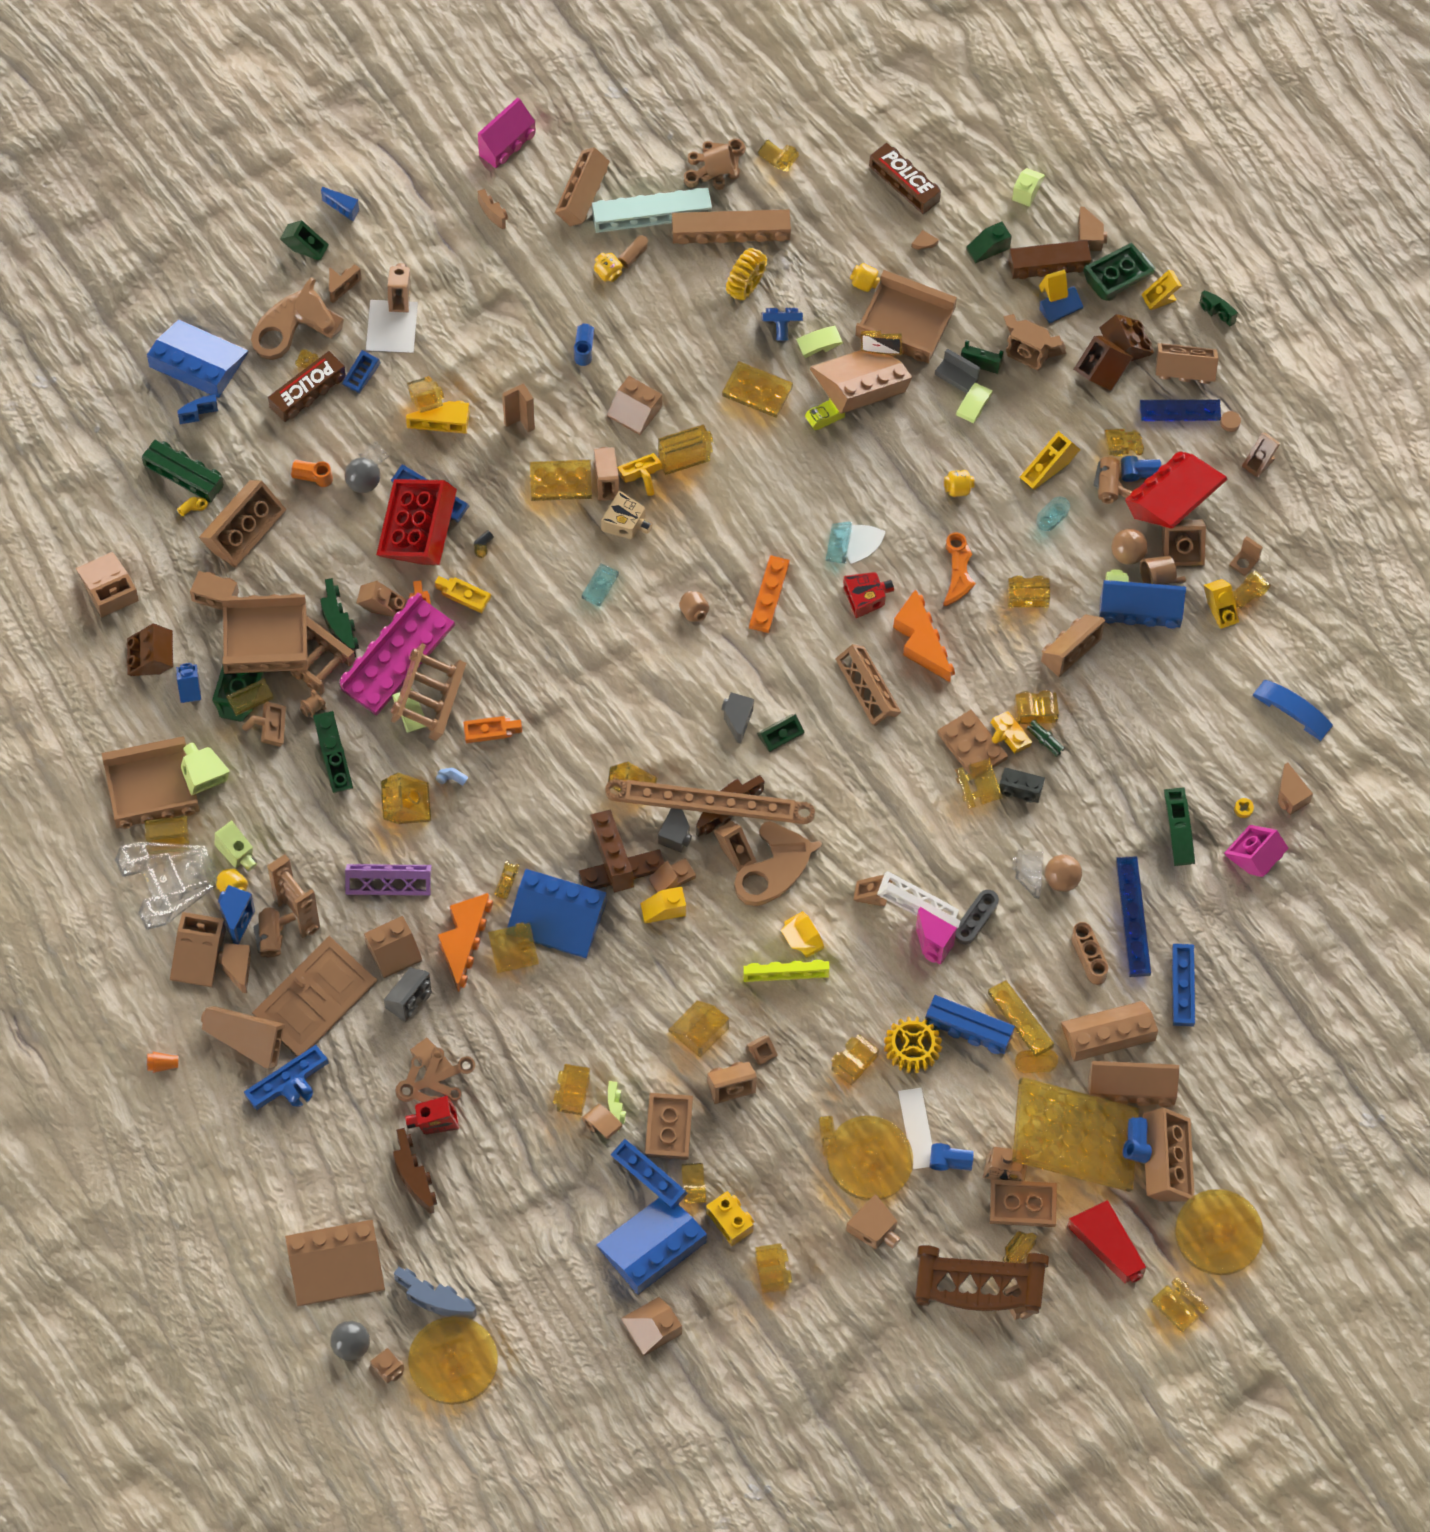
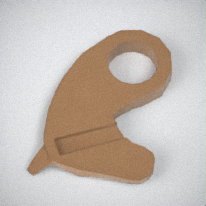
M311 277L302 290L285 297L271 307L259 320L252 333L251 341L253 349L261 358L274 360L283 357L290 349L298 324H310L322 334H326L334 329L335 322L321 297L313 290L316 281L314 278ZM269 331H278L283 336L280 345L274 349H265L260 344L263 335Z
M768 821L763 823L760 827L759 835L764 841L768 842L773 858L744 866L736 874L734 889L737 897L746 905L751 906L764 905L780 897L798 880L806 868L811 853L818 850L822 843L820 841L810 843L808 839L774 822ZM758 875L767 881L768 888L762 894L752 895L744 890L742 885L744 880L749 876Z

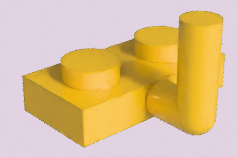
M654 453L617 467L618 474L625 483L642 477L647 496L655 494L650 474L661 470L662 464Z
M1009 711L992 718L990 723L996 730L992 737L993 743H999L1004 740L1014 754L1031 746L1032 740Z

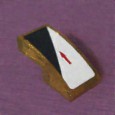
M861 331V351L883 355H902V334H881V331Z

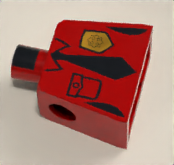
M876 572L847 575L843 579V588L856 619L883 607L886 600L885 594L894 591L892 580L880 582Z
M448 1095L416 1104V1114L405 1116L408 1129L420 1127L423 1134L426 1135L459 1129L457 1111Z

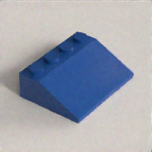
M178 320L155 341L147 353L150 368L210 395L216 394V397L220 398L247 356L248 350Z
M525 869L506 935L587 959L607 904V893Z
M658 1198L596 1246L634 1292L639 1295L706 1244L707 1233L680 1205H677L673 1210L661 1198Z

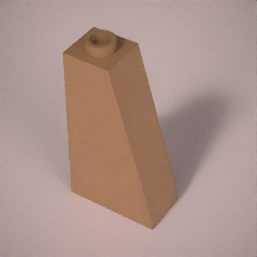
M216 1006L208 1007L202 1013V1030L264 1068L269 1069L277 1066L285 1024Z

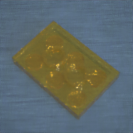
M738 361L722 391V396L777 418L793 388V383Z
M590 460L530 462L531 501L592 499Z

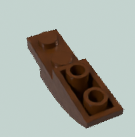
M761 775L743 785L739 779H736L721 791L759 796L764 790L765 781ZM702 812L696 824V835L698 837L703 834L707 835L718 825H724L731 821L734 816Z
M405 1128L397 1129L400 1150L393 1151V1157L400 1178L418 1204L430 1214L435 1213L434 1205H437L435 1192L430 1193L429 1185H432L430 1172H425L424 1166L418 1165L416 1154H411L410 1147H414L411 1134L406 1135Z

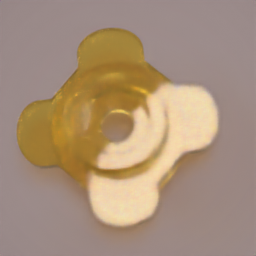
M302 349L295 364L297 367L307 368L319 357L316 353L312 354L307 349Z

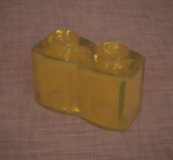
M1043 690L1037 694L1022 691L1015 695L1014 707L1018 724H1030L1033 720L1042 724L1058 722L1057 693Z
M861 1034L855 1038L851 1037L845 1044L846 1049L841 1053L838 1051L831 1060V1070L850 1085L855 1083L879 1056V1049Z
M781 1243L755 1247V1258L762 1294L788 1290L789 1283H792L791 1271L786 1270L785 1262H788L787 1249H782Z

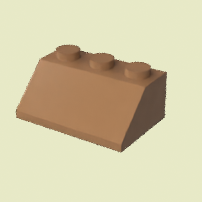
M1158 343L1155 375L1167 380L1175 377L1185 382H1189L1191 379L1199 380L1203 384H1210L1211 381L1215 382L1219 359L1217 349Z
M1087 614L1081 619H1075L1066 632L1062 631L1057 636L1054 643H1049L1043 648L1041 662L1060 677L1102 639L1105 619Z

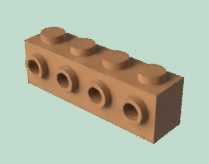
M595 147L581 151L554 212L570 227L582 224L587 219L589 208L592 206V202H594L593 199L596 192L600 189L603 176L607 173L610 161Z

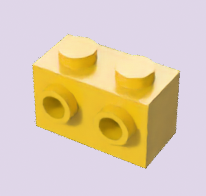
M727 1191L706 1205V1214L729 1244L734 1246L753 1232L754 1220L748 1212L744 1213L741 1209V1203L735 1195L731 1196Z

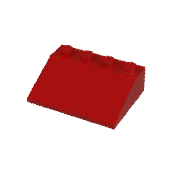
M1179 451L1166 464L1160 466L1156 473L1148 477L1139 488L1133 490L1131 495L1125 499V502L1134 519L1173 529L1228 479L1224 474L1195 455Z
M394 479L376 555L378 557L421 565H440L457 489L445 480Z

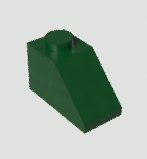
M302 220L287 224L280 237V240L292 251L316 260L322 259L329 246L325 240Z
M1002 221L985 228L966 246V249L976 264L1009 250L1012 236Z

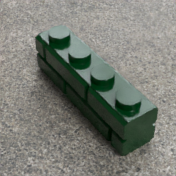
M154 440L142 455L145 467L195 495L206 499L208 502H212L224 486L223 477L219 471L206 468L199 460L193 461L185 452L181 450L175 451L165 441L159 442Z

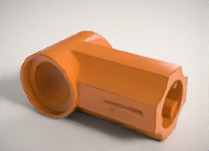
M300 460L293 462L292 478L316 482L320 487H327L333 482L331 467L327 462L310 463Z

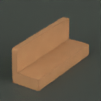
M523 383L504 392L502 397L505 426L508 427L521 421L527 432L534 430V398Z

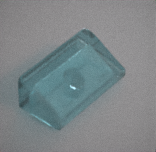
M852 522L832 524L826 561L846 564Z

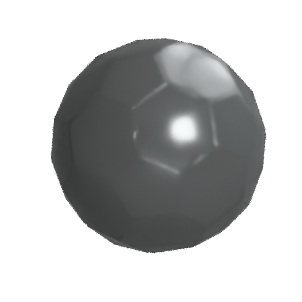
M360 457L352 460L347 465L344 476L350 489L358 493H368L377 487L381 474L379 467L374 461L366 457Z
M345 1321L337 1325L330 1338V1346L334 1354L346 1361L361 1358L367 1352L370 1345V1336L367 1329L361 1323L355 1321Z

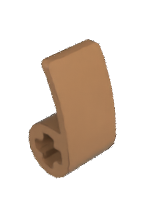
M597 1104L582 1117L584 1124L592 1132L598 1130L606 1139L623 1127L622 1123L601 1104Z

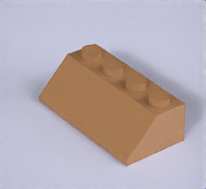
M250 480L199 538L212 553L233 567H236L287 509L262 480Z
M1143 1001L1061 1022L1074 1062L1156 1041L1158 1034L1153 1014Z
M1092 1061L1088 1076V1101H1094L1096 1104L1115 1102L1117 1105H1126L1128 1103H1137L1139 1106L1159 1104L1161 1107L1175 1105L1178 1093L1179 1065Z
M1164 1107L1144 1113L1143 1118L1147 1119L1148 1122L1147 1144L1152 1148L1151 1158L1145 1163L1147 1196L1158 1201H1195L1191 1119Z

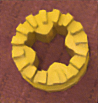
M1240 798L1234 806V812L1240 818H1248L1254 810L1253 802L1248 798ZM1240 805H1248V812L1246 810L1240 811Z

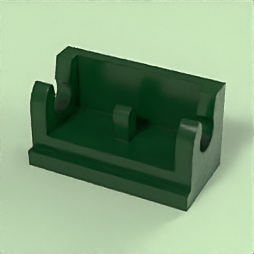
M965 340L961 357L977 365L982 370L998 374L1004 358V351L1000 350L999 354L969 346L970 341Z

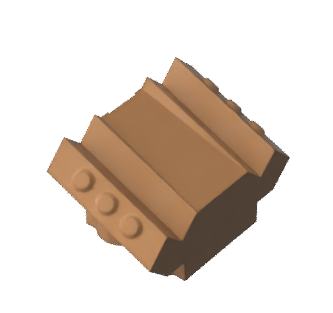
M1014 314L1003 316L1010 332L1007 339L1009 345L1006 348L1008 357L1039 370L1048 358L1067 354L1065 344L1060 335L1051 337L1048 329L1026 319L1017 321Z

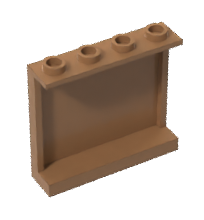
M883 270L880 284L860 324L857 323L855 336L862 340L863 336L900 339L899 354H905L917 361L929 363L956 308L957 297Z
M293 593L281 596L277 594L269 596L251 595L249 597L230 596L222 598L224 674L308 670L305 594Z
M184 736L101 753L116 828L127 829L137 824H150L161 819L170 820L180 815L190 816L200 811L196 794H190L181 770L183 757L186 756L183 750L186 746Z

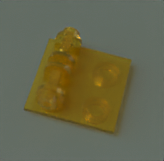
M517 923L513 927L488 932L497 973L539 964L530 923Z

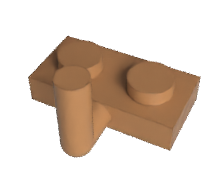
M266 702L263 705V717L251 716L242 725V729L249 731L255 724L261 725V742L281 747L284 744L286 706Z

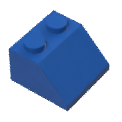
M228 885L226 890L221 892L218 903L220 904V912L222 913L232 943L240 944L255 913L252 893Z

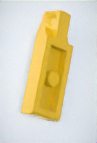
M438 576L435 581V588L442 591V595L481 614L491 599L490 593L456 577L447 580Z

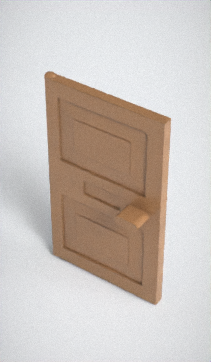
M329 935L252 1014L255 1017L285 1024L281 1042L298 1057L313 1047L377 982V978L373 977Z

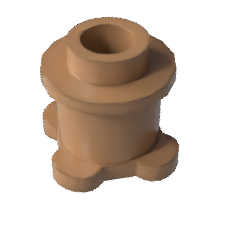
M315 690L310 691L312 695L309 698L300 701V710L306 717L310 716L313 718V715L320 709L322 711L327 709L325 707L326 702Z

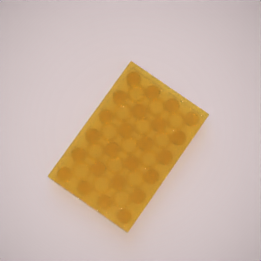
M1022 1077L1019 1079L1012 1161L1130 1192L1134 1186L1135 1161L1123 1156V1147L1128 1140V1119L1138 1118L1139 1108Z

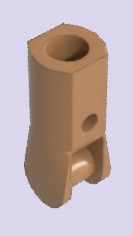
M638 236L619 256L618 260L622 263L623 267L628 269L647 249L648 239L646 236Z

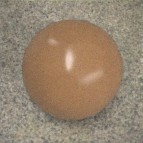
M1135 529L1121 530L1114 536L1111 545L1114 557L1124 564L1140 562L1145 557L1148 548L1145 536Z
M1061 854L1049 860L1045 867V879L1048 885L1056 891L1067 892L1073 890L1081 881L1082 868L1079 862L1070 855Z

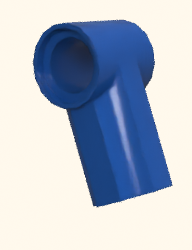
M584 323L577 326L574 345V361L580 366H586L592 361L595 330L590 324Z
M1136 456L1123 457L1121 459L1122 480L1134 482L1139 478L1151 477L1161 466L1160 459L1138 460Z
M1142 1117L1128 1119V1140L1123 1147V1156L1125 1158L1140 1163H1147L1150 1160L1152 1148L1147 1144V1119Z
M942 1143L932 1144L929 1167L937 1171H945L949 1168L972 1171L974 1151L954 1149Z

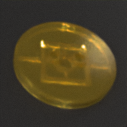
M859 1116L844 1122L833 1133L827 1146L826 1162L832 1179L844 1192L861 1200L869 1201L874 1195L883 1200L896 1194L906 1184L913 1168V1152L906 1135L895 1124L877 1116Z
M1213 1189L1196 1194L1184 1204L1176 1220L1175 1238L1181 1254L1192 1266L1208 1274L1230 1275L1242 1271L1255 1260L1263 1243V1224L1257 1210L1244 1197L1231 1191Z
M457 1316L440 1318L426 1325L414 1338L408 1356L409 1371L416 1387L429 1399L442 1404H463L479 1397L491 1385L498 1367L497 1348L488 1331L477 1322Z

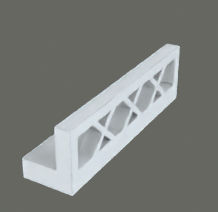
M889 871L884 874L877 893L878 896L916 916L918 909L922 907L952 926L959 927L961 921L956 918L959 909ZM891 880L895 882L896 886L890 882L888 883V881ZM906 890L912 891L914 895L908 893ZM927 899L928 901L931 902V904H929V903H927V902H925V901H923V900ZM942 909L951 912V915L945 913Z

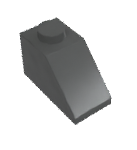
M730 692L729 698L724 699L721 710L724 711V720L737 743H741L754 710V699Z
M671 808L658 834V844L681 853L684 846L688 847L692 835H690V826L683 810Z

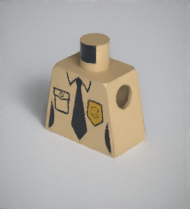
M618 491L601 520V531L633 539L638 530L648 534L653 523L645 520L646 509L644 506L623 492Z

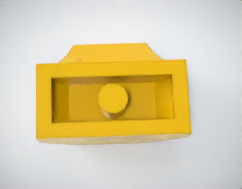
M803 911L784 922L785 925L781 929L782 934L791 948L801 951L805 958L824 949V943L818 930L809 916Z

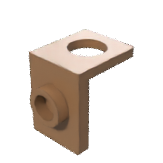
M1246 536L1243 540L1241 551L1230 562L1229 566L1243 576H1246L1260 560L1263 547ZM1245 559L1248 561L1249 566L1241 568L1238 566L1237 561Z

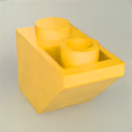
M1220 579L1203 585L1207 604L1219 628L1222 629L1239 623L1231 584Z

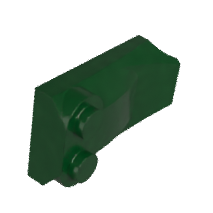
M1131 242L1085 266L1083 272L1087 283L1102 300L1111 301L1116 297L1117 293L1152 275L1156 268L1145 254L1139 251Z
M222 665L212 699L218 710L219 717L243 722L254 709L265 672L224 674Z

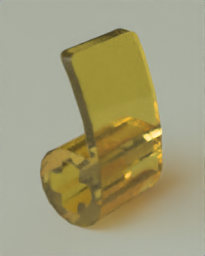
M767 139L758 150V155L773 166L783 171H788L799 157V152L790 145L780 149Z
M703 1163L682 1164L683 1189L688 1192L684 1197V1204L706 1203Z

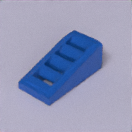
M326 187L321 188L322 201L348 219L355 220L359 212L358 199Z
M362 350L343 380L342 385L360 394L381 364L380 360ZM366 361L370 363V367L363 364V362ZM362 367L366 369L367 372L364 373L361 370H359V368ZM355 373L363 376L362 380L354 376ZM350 380H355L359 383V385L356 386L350 383Z

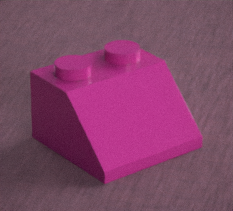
M1249 825L1224 854L1248 874L1263 877L1283 857V854L1289 848L1277 830Z
M920 907L917 914L916 931L922 954L930 962H937L941 965L954 946L957 928Z

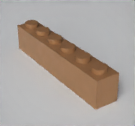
M790 209L672 213L673 244L743 243L746 241L764 242L775 240L781 242L790 240L791 236Z

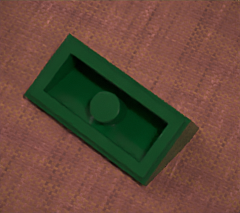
M791 714L759 731L757 735L767 750L771 752L804 734L805 731L797 715Z

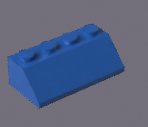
M1104 580L1100 596L1099 617L1105 619V623L1108 624L1116 622L1125 623L1126 625L1141 624L1148 627L1166 626L1170 629L1181 628L1186 587Z

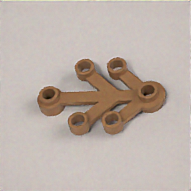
M735 138L730 140L729 144L732 147L736 160L738 176L733 177L731 174H728L730 179H737L739 177V157L745 153L746 149L742 140ZM706 141L703 143V152L726 144ZM692 151L688 154V162L691 165L704 162V155ZM703 166L698 171L688 170L685 172L684 184L689 188L696 187L701 177L708 174L706 166ZM718 175L714 178L713 187L715 189L721 190L725 187L724 175Z
M439 1047L434 1048L431 1052L432 1058L424 1078L415 1082L419 1069L424 1066V1059L421 1056H415L411 1060V1069L407 1079L399 1082L396 1086V1096L403 1102H409L413 1099L425 1102L439 1098L438 1096L430 1097L419 1092V1090L427 1087L448 1095L450 1100L456 1101L461 1097L460 1089L457 1087L451 1088L438 1082L459 1073L470 1074L475 1069V1061L473 1058L465 1056L458 1061L457 1065L435 1074L439 1061L444 1057V1051ZM439 1050L442 1054L441 1057L435 1058L434 1051ZM420 1059L422 1062L421 1066H415L414 1060ZM463 1062H468L470 1064V1068L468 1070L463 1069ZM404 1087H408L410 1089L409 1095H404L402 1093V1089ZM452 1090H456L459 1093L457 1098L451 1096Z

